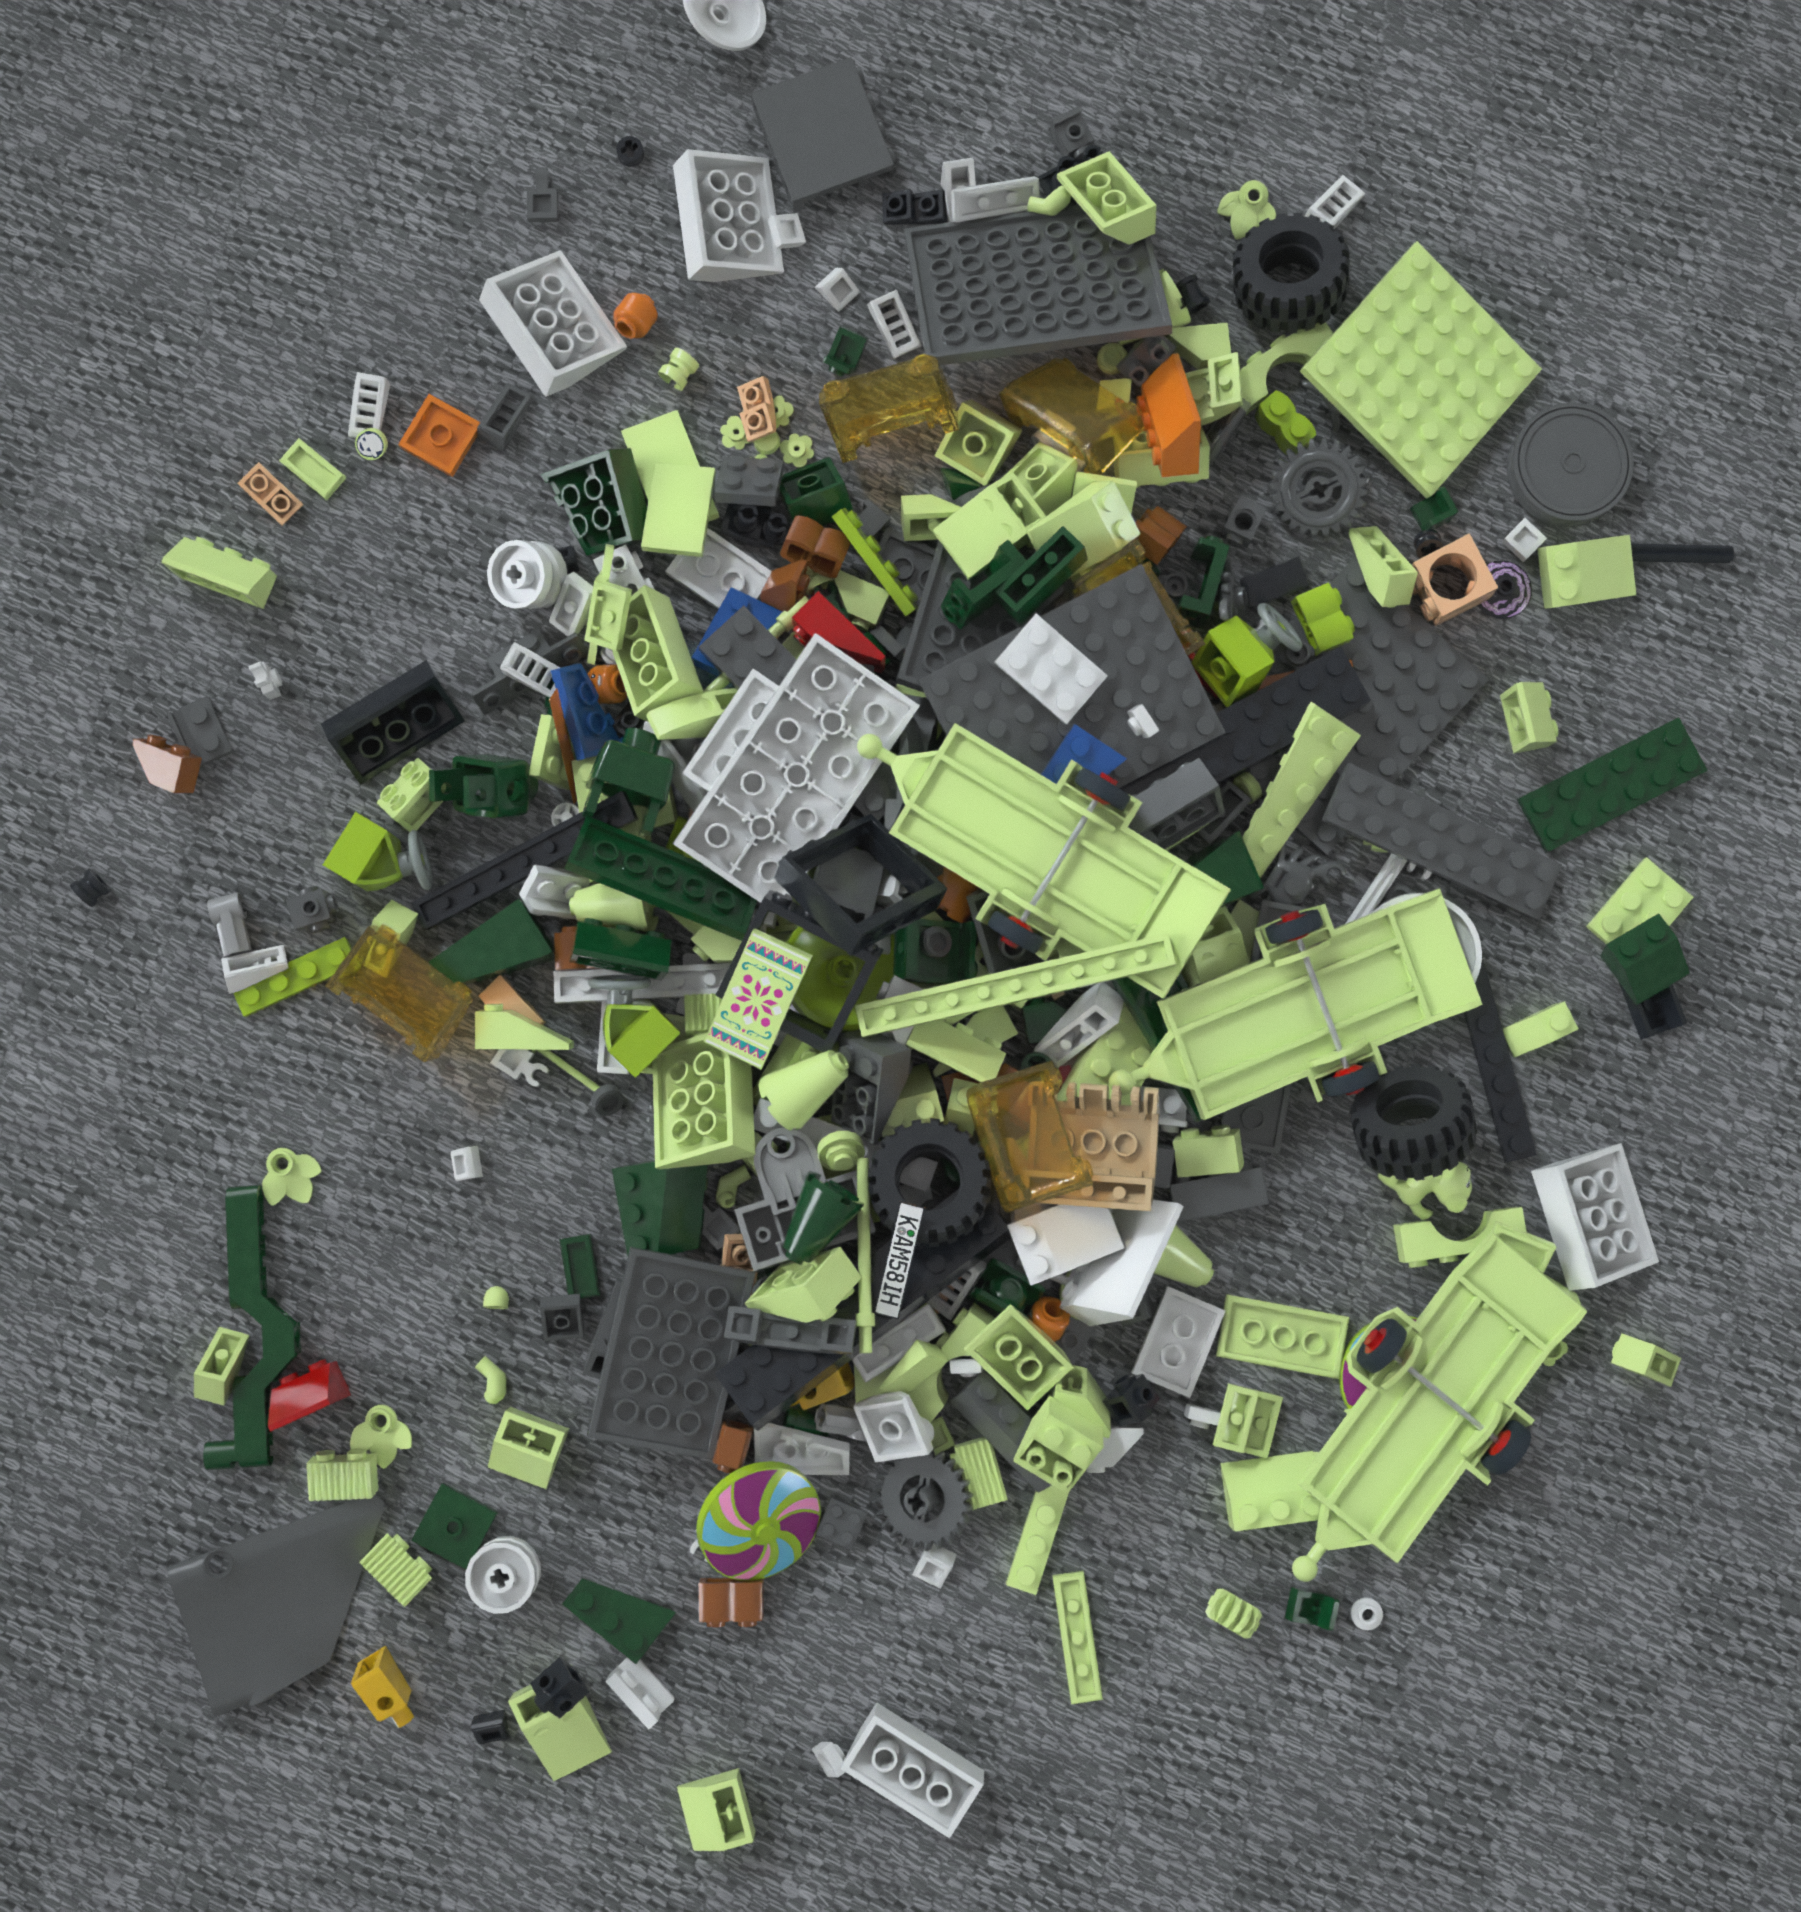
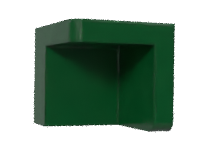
M1444 486L1439 488L1431 497L1410 508L1422 531L1434 530L1450 522L1459 512Z

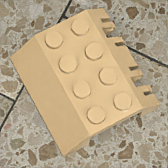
M1031 1080L1028 1105L1032 1106L1028 1169L1024 1170L1022 1202L1151 1211L1157 1166L1160 1116L1159 1088L1145 1087L1144 1099L1141 1101L1140 1087H1133L1130 1094V1101L1132 1103L1130 1106L1121 1105L1122 1091L1120 1086L1117 1085L1112 1086L1111 1099H1109L1108 1085L1081 1083L1079 1097H1077V1084L1069 1082L1066 1090L1068 1100L1058 1101L1057 1082L1049 1081L1046 1095L1045 1081Z

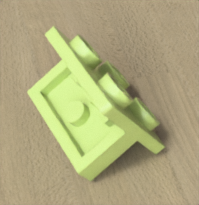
M419 758L407 763L400 773L401 776L393 784H389L382 790L380 799L377 801V804L391 818L409 832L412 830L417 831L443 802L429 801V770L432 769ZM445 783L441 786L442 793L446 790Z

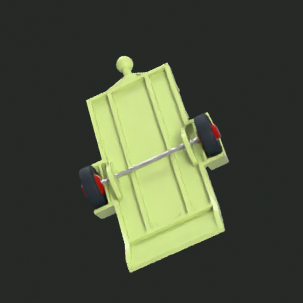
M954 723L937 751L897 756L882 747L880 738L874 734L863 735L857 743V750L862 757L866 759L877 758L891 766L905 806L889 834L989 893L990 895L975 919L989 925L990 928L1001 934L1000 940L1015 949L1020 946L1035 953L1045 961L1060 937L1089 952L1168 933L1176 965L1128 976V978L1164 999L1231 891L1230 888L1128 828L1143 802L1116 787L1118 781L1103 772L1098 776L1072 759L1057 784L956 723Z
M1440 888L1385 907L1337 928L1333 927L1325 904L1286 913L1277 920L1255 928L1254 934L1263 958L1242 967L1228 970L1229 972L1193 987L1184 988L1181 992L1157 1001L1168 1030L1146 1060L1143 1067L1131 1072L1117 1070L1110 1076L1109 1086L1111 1090L1113 1085L1120 1086L1122 1095L1131 1092L1135 1083L1147 1078L1189 1089L1200 1118L1203 1120L1307 1076L1317 1103L1323 1100V1094L1325 1093L1327 1096H1339L1343 1094L1353 1095L1363 1091L1364 1087L1377 1081L1380 1078L1379 1075L1387 1073L1378 1046L1431 1023L1483 1005Z
M1491 1232L1451 1272L1416 1321L1398 1307L1377 1315L1348 1353L1346 1358L1349 1373L1367 1388L1351 1409L1344 1410L1347 1413L1346 1417L1321 1451L1313 1453L1315 1459L1297 1482L1298 1485L1321 1502L1315 1536L1316 1543L1306 1556L1296 1558L1292 1565V1572L1298 1580L1308 1582L1316 1577L1318 1572L1317 1563L1326 1550L1372 1544L1392 1561L1398 1563L1465 1469L1469 1470L1488 1486L1491 1482L1489 1471L1495 1475L1504 1474L1511 1470L1526 1453L1531 1442V1433L1526 1427L1532 1425L1535 1420L1514 1402L1551 1350L1580 1323L1587 1310L1495 1233Z

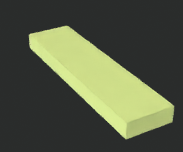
M1084 1571L1052 1575L1071 1704L1103 1700Z

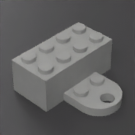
M785 1127L778 1128L767 1133L759 1141L755 1149L754 1167L765 1200L734 1209L754 1273L792 1261L785 1256L787 1250L784 1249L783 1244L805 1177L809 1171L821 1174L822 1176L819 1181L825 1183V1181L829 1182V1180H832L857 1196V1170L826 1180L814 1143L800 1130L792 1129L790 1131ZM777 1136H785L790 1141L789 1150L783 1154L776 1153L772 1149V1141ZM870 1214V1235H873L876 1229ZM857 1215L822 1251L858 1240Z

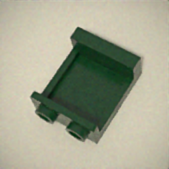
M1214 536L1199 538L1192 551L1191 559L1205 562L1207 567L1198 599L1183 595L1175 610L1173 621L1202 629L1210 616L1230 545L1224 544L1222 539Z
M1009 540L998 547L985 572L988 578L974 589H968L959 578L952 582L941 604V608L946 619L951 623H955L960 630L998 602L995 590L1027 561Z
M919 919L898 930L894 936L893 977L895 975L907 982L942 985L976 978L978 965L975 961V951L979 940L974 923L971 921L960 923ZM940 926L949 932L952 946L945 956L929 958L922 953L919 946V938L921 933L929 927Z

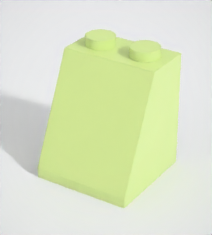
M927 1063L913 1066L881 1133L882 1138H885L886 1135H894V1129L900 1125H903L904 1128L912 1126L911 1121L921 1119V1123H930V1118L940 1119V1123L944 1122L937 1090Z

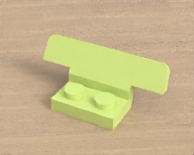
M609 544L605 546L602 569L594 581L584 641L589 642L587 663L595 665L598 645L614 651L622 649L632 589L609 582L614 553V545Z

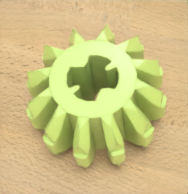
M1224 1589L1216 1590L1214 1596H1211L1205 1611L1210 1619L1243 1638H1251L1254 1631L1256 1632L1262 1617L1258 1608Z

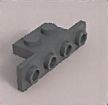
M540 629L515 642L560 668L570 666L588 655L586 647L576 632L552 646L548 645ZM513 644L486 658L497 678L471 692L474 701L483 714L493 711L531 689L503 674L500 670V666ZM522 656L514 667L516 671L524 658ZM531 661L524 674L525 676H529L536 663ZM543 668L536 679L537 683H540L547 669Z

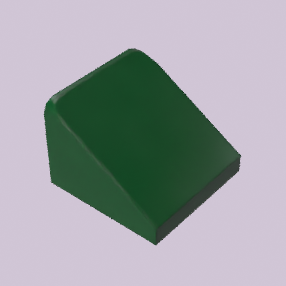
M940 469L945 488L952 500H956L958 497L980 488L977 481L959 470Z

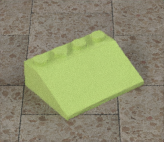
M707 1033L668 1045L652 1061L655 1168L657 1169L729 1163L755 1155L751 1064L705 1043L704 1040Z

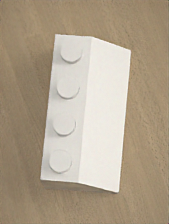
M877 1702L861 1726L841 1765V1770L948 1838L952 1836L984 1785L983 1769Z

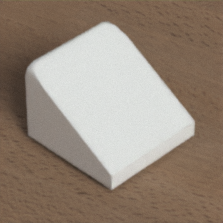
M835 268L815 286V289L838 312L860 293L843 268Z
M933 1543L929 1551H923L912 1575L941 1589L953 1567L956 1554L943 1547L937 1549L936 1544Z

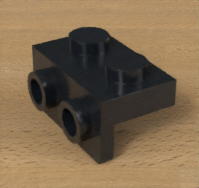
M1620 984L1640 1040L1687 1024L1673 985L1636 1006Z

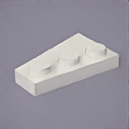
M772 1423L766 1424L759 1431L754 1428L755 1463L764 1461L782 1462L797 1468L804 1475H849L850 1443Z

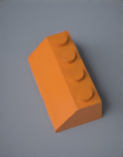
M1176 353L1166 359L1142 384L1141 396L1136 398L1138 415L1142 414V429L1147 431L1148 448H1152L1153 465H1158L1162 477L1199 474L1201 419L1179 354Z

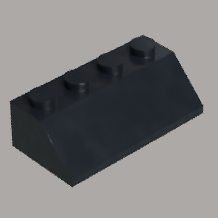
M425 660L324 721L321 725L328 741L361 785L462 724L465 720L428 661Z

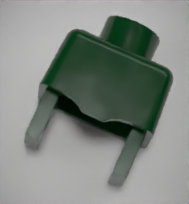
M627 728L622 743L615 740H607L598 752L585 787L590 790L581 816L586 818V816L592 817L594 815L600 794L609 798L620 791H626L633 806L646 808L638 835L647 838L653 831L658 812L667 803L675 768L672 760L658 755L662 740H658L655 734L638 728Z
M491 754L455 756L452 761V768L429 770V801L453 800V806L456 811L472 816L501 818L525 815L529 811L530 800L538 792V779L529 775L530 765L522 759ZM445 783L446 790L442 793L441 786Z

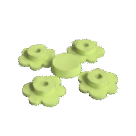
M779 395L773 399L774 408L778 410L775 413L776 429L780 425L787 426L789 424V417L794 411L792 404L785 402L784 398ZM731 416L727 420V425H723L720 428L721 434L724 435L722 437V444L727 448L735 446L736 449L742 450L745 447V443H751L747 442L742 421L738 416ZM777 432L753 441L755 449L761 453L755 457L757 459L767 458L766 455L776 452L779 446L781 453L784 454V462L787 464L793 463L797 468L804 467L807 464V459H811L814 456V451L811 449L812 440L806 435L799 437L798 434H791L789 440H784L780 444V437Z

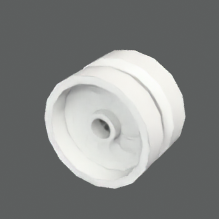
M525 540L508 541L496 548L489 560L487 570L488 584L494 597L504 606L514 609L549 608L556 603L567 575L566 563L557 549L544 542H529Z
M500 1536L488 1541L470 1559L465 1572V1586L471 1600L481 1609L493 1614L509 1613L520 1608L536 1590L541 1577V1565L536 1551L526 1541L514 1536ZM500 1569H501L502 1574H507V1573H508L509 1577H508V1578L502 1577V1576L500 1575Z

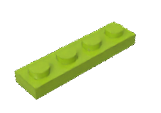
M846 508L832 516L834 521L903 614L907 616L917 609L916 601L918 597L908 584L905 587L897 578L900 573L896 566L890 560L885 562L879 554V551L882 549L872 535L867 537L860 527L863 523L853 510L848 512Z
M343 937L288 962V969L233 994L243 1017H247L359 966L348 939Z

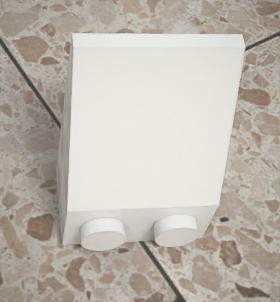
M1058 1204L1007 1225L1030 1285L1055 1277L1125 1248L1109 1208Z

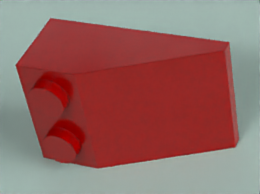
M819 591L792 617V630L795 633L793 637L803 648L806 647L812 636L816 633L856 662L874 665V671L882 673L885 670V655Z
M323 1359L308 1366L310 1372L299 1377L297 1372L279 1379L281 1386L271 1390L268 1418L270 1432L351 1395L337 1361L327 1363L326 1359Z

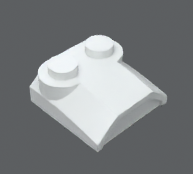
M897 1391L873 1395L855 1403L853 1406L875 1462L929 1455L934 1449L931 1443L935 1434L934 1428L927 1419L919 1415L908 1394Z

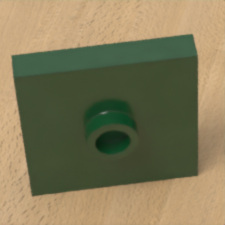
M443 1482L411 1541L466 1570L470 1559L480 1548L498 1511Z

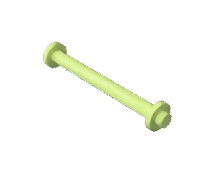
M550 1050L531 1051L533 1053L538 1051L595 1092L600 1087Z

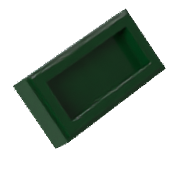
M591 1234L559 1239L568 1295L580 1294L581 1299L601 1296Z

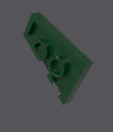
M583 1578L562 1603L564 1607L634 1664L639 1662L676 1613L670 1609Z

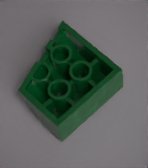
M631 448L608 449L540 474L544 482L550 483L556 496L553 498L557 505L563 507L570 519L569 526L586 556L604 552L606 544L614 545V549L625 544L630 546L642 542L647 507Z
M655 1160L612 1169L627 1256L630 1246L666 1254H675L701 1247L705 1213L703 1201L704 1192L708 1187V1178H706L708 1165L657 1169L655 1168Z

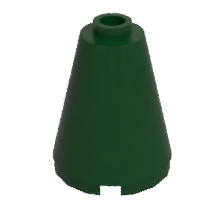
M809 1171L805 1177L783 1244L784 1249L787 1250L785 1256L799 1265H802L804 1261L811 1263L864 1206L863 1202H858L859 1198L836 1182L829 1180V1182L825 1181V1183L819 1181L822 1175L813 1171Z

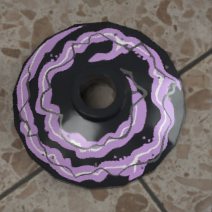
M1507 560L1493 561L1486 564L1498 589L1490 599L1477 606L1485 614L1497 619H1509L1519 615L1528 606L1532 596L1531 581L1527 573L1519 565ZM1501 583H1507L1509 585L1508 592H1505L1501 589Z

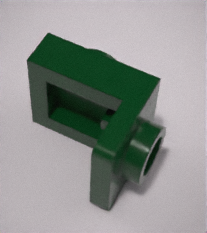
M840 326L829 354L824 357L823 363L829 365V371L839 376L845 377V374L850 375L854 373L869 338Z
M1291 1587L1284 1618L1291 1622L1316 1625L1325 1630L1333 1631L1340 1602L1338 1599L1322 1592Z

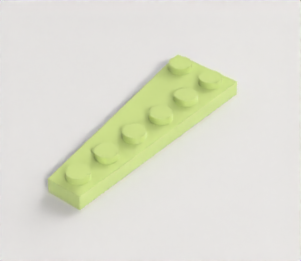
M1310 702L1293 735L1295 740L1288 754L1284 753L1279 763L1281 768L1273 782L1270 781L1266 789L1267 795L1261 807L1256 809L1250 821V826L1242 837L1260 878L1361 736L1313 702Z

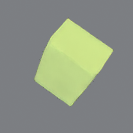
M917 1339L880 1388L890 1393L902 1391L907 1394L944 1366L948 1359L939 1346Z

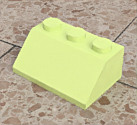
M1110 151L1057 174L1059 182L1104 234L1128 245L1155 234L1156 204Z
M1142 424L1109 427L1116 478L1137 481L1136 488L1153 484L1165 486L1169 483L1182 481L1195 483L1202 479H1209L1210 445L1202 426L1200 431L1199 474L1162 477L1158 465H1153L1152 448H1148L1147 431H1143Z
M184 537L163 557L161 563L179 578L264 609L277 577L270 569L271 565L257 558H253L252 562L241 558V553L227 547L224 548V551L213 548L214 544L201 537H196L195 541Z
M945 1019L913 1026L905 1044L906 1046L988 1087H992L1006 1055L1005 1052L1000 1050L1002 1047L1001 1043L989 1037H985L984 1041H981L972 1036L974 1033L973 1029L959 1022L956 1027L945 1023Z
M1306 1451L1269 1456L1268 1459L1262 1457L1220 1463L1229 1526L1234 1531H1243L1318 1520L1321 1502L1297 1484L1298 1480L1315 1459L1314 1452Z

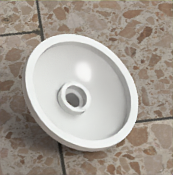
M683 0L686 14L693 27L707 41L722 49L731 51L748 49L761 38L765 30L766 12L762 0Z

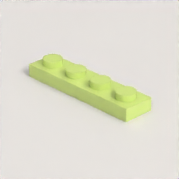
M1053 1485L1039 1493L1035 1490L1006 1580L1007 1586L1034 1595L1037 1594L1068 1494Z

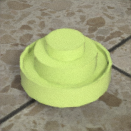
M836 1131L822 1138L817 1147V1154L821 1165L826 1169L846 1171L857 1165L858 1158H864L865 1148L861 1137L856 1133Z

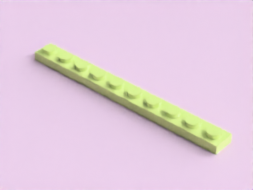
M1166 933L855 1005L861 1036L864 1038L1175 966L1176 963L1169 934Z

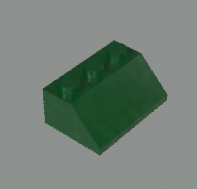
M585 918L584 922L578 921L576 925L569 962L662 981L669 970L672 940L664 939L665 934L660 932L647 931L646 935L634 933V928L630 926L616 925L614 929L604 927L603 922L600 920Z

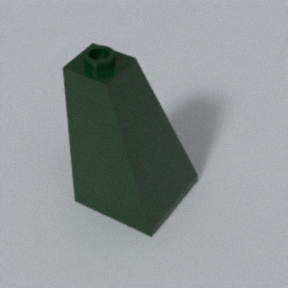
M1240 831L1192 854L1185 861L1231 889L1221 907L1228 906L1264 889Z
M518 899L430 960L429 964L432 970L429 971V974L438 987L443 985L444 988L452 990L498 977L499 975L554 961L555 948L534 914L530 913L524 902Z

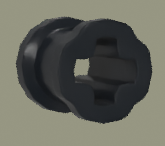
M1196 274L1187 276L1175 284L1182 296L1183 303L1189 311V315L1202 310L1210 303L1209 297L1204 296L1197 284L1198 277Z

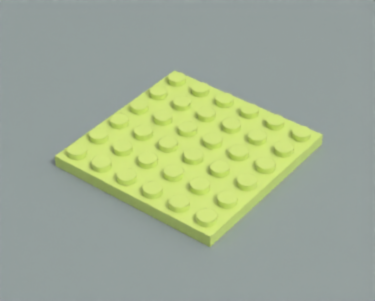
M1416 241L1301 368L1300 372L1427 499L1436 492L1538 375L1542 368Z

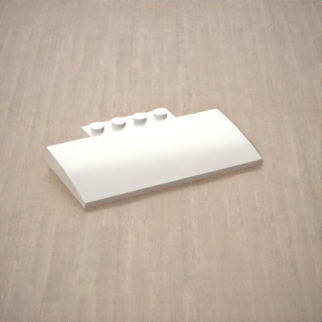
M815 633L779 686L755 669L751 670L690 760L682 774L708 792L673 844L760 903L770 890L777 891L783 895L789 894L774 879L779 867L778 861L787 855L788 851H795L803 847L808 841L812 839L816 841L824 837L832 829H837L882 763L877 758L866 759L859 754L857 750L859 739L865 734H874L880 738L882 747L890 751L920 705Z

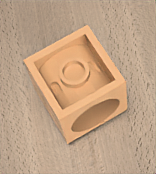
M1470 533L1412 564L1418 572L1412 594H1419L1423 602L1420 606L1422 614L1428 622L1432 620L1435 626L1485 602L1498 589ZM1441 565H1452L1462 570L1469 582L1464 593L1467 596L1450 600L1436 594L1430 585L1434 572L1432 569Z

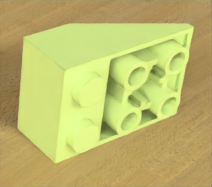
M1011 472L989 485L934 528L933 533L969 580L988 568L998 547L1005 541L1009 540L1017 550L1030 543L1031 541L1026 531L1044 519L1046 515L1014 472Z
M1226 906L1219 909L1180 972L1189 988L1229 972L1228 970L1250 963L1242 933Z
M531 1684L514 1692L509 1699V1705L521 1731L553 1781L612 1752L586 1696L560 1719L551 1712L544 1713L538 1708L533 1699L536 1694Z

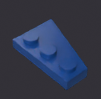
M731 587L691 657L693 664L717 677L721 674L699 651V646L743 605L767 630L777 622L776 618L782 611Z
M578 663L551 670L555 688H558L564 718L577 761L597 756L607 740H615L622 743L623 737H618L612 726L615 723L610 713L605 714L598 702L599 694L582 664Z
M1073 724L1041 775L1057 784L1071 759L1098 776L1101 772L1108 775L1127 758L1076 724Z

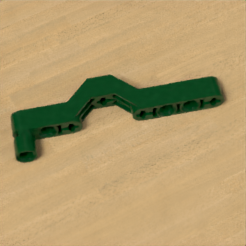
M261 1185L228 1187L225 1195L229 1302L232 1309H244L262 1325L263 1358L248 1375L234 1377L232 1390L234 1440L208 1441L205 1443L203 1462L206 1470L233 1469L238 1461L241 1468L265 1467L273 1464L274 1455L270 1456V1445H273V1431L270 1432L268 1428L271 1382H276L287 1366L301 1353L300 1322L294 1320L279 1307L278 1302L273 1297L267 1298L266 1266H263V1256H266L265 1235H262L261 1225H265L264 1198Z

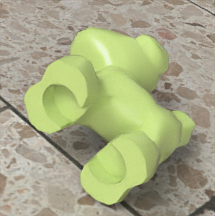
M1458 1162L1457 1167L1450 1171L1448 1169L1442 1171L1443 1173L1440 1176L1434 1178L1433 1175L1424 1177L1425 1180L1416 1181L1414 1178H1407V1181L1396 1179L1393 1175L1389 1178L1380 1173L1378 1174V1178L1385 1185L1395 1190L1402 1202L1409 1205L1413 1214L1421 1220L1428 1219L1433 1215V1211L1421 1205V1200L1427 1194L1435 1193L1440 1203L1445 1205L1450 1212L1459 1213L1467 1206V1199L1472 1191L1470 1180L1472 1170L1467 1164Z

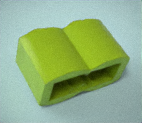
M1275 390L1260 403L1255 413L1258 425L1267 434L1275 437L1278 447L1286 455L1287 449H1291L1296 454L1298 453V442H1301L1305 448H1308L1310 438L1314 439L1316 436L1313 424L1305 416L1297 413L1292 401L1280 391Z
M1329 582L1302 593L1291 601L1297 619L1304 629L1307 641L1315 650V656L1344 645L1354 638L1352 634L1355 632L1354 624L1348 615L1345 616L1341 611V595L1336 588L1331 587Z

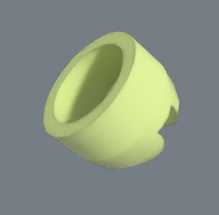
M494 1286L486 1291L483 1301L484 1308L508 1309L509 1296L505 1289Z

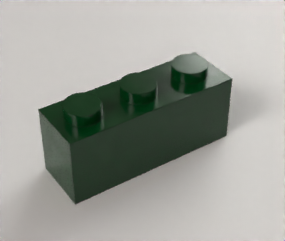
M1062 526L995 590L999 604L1022 624L1088 560L1085 546Z

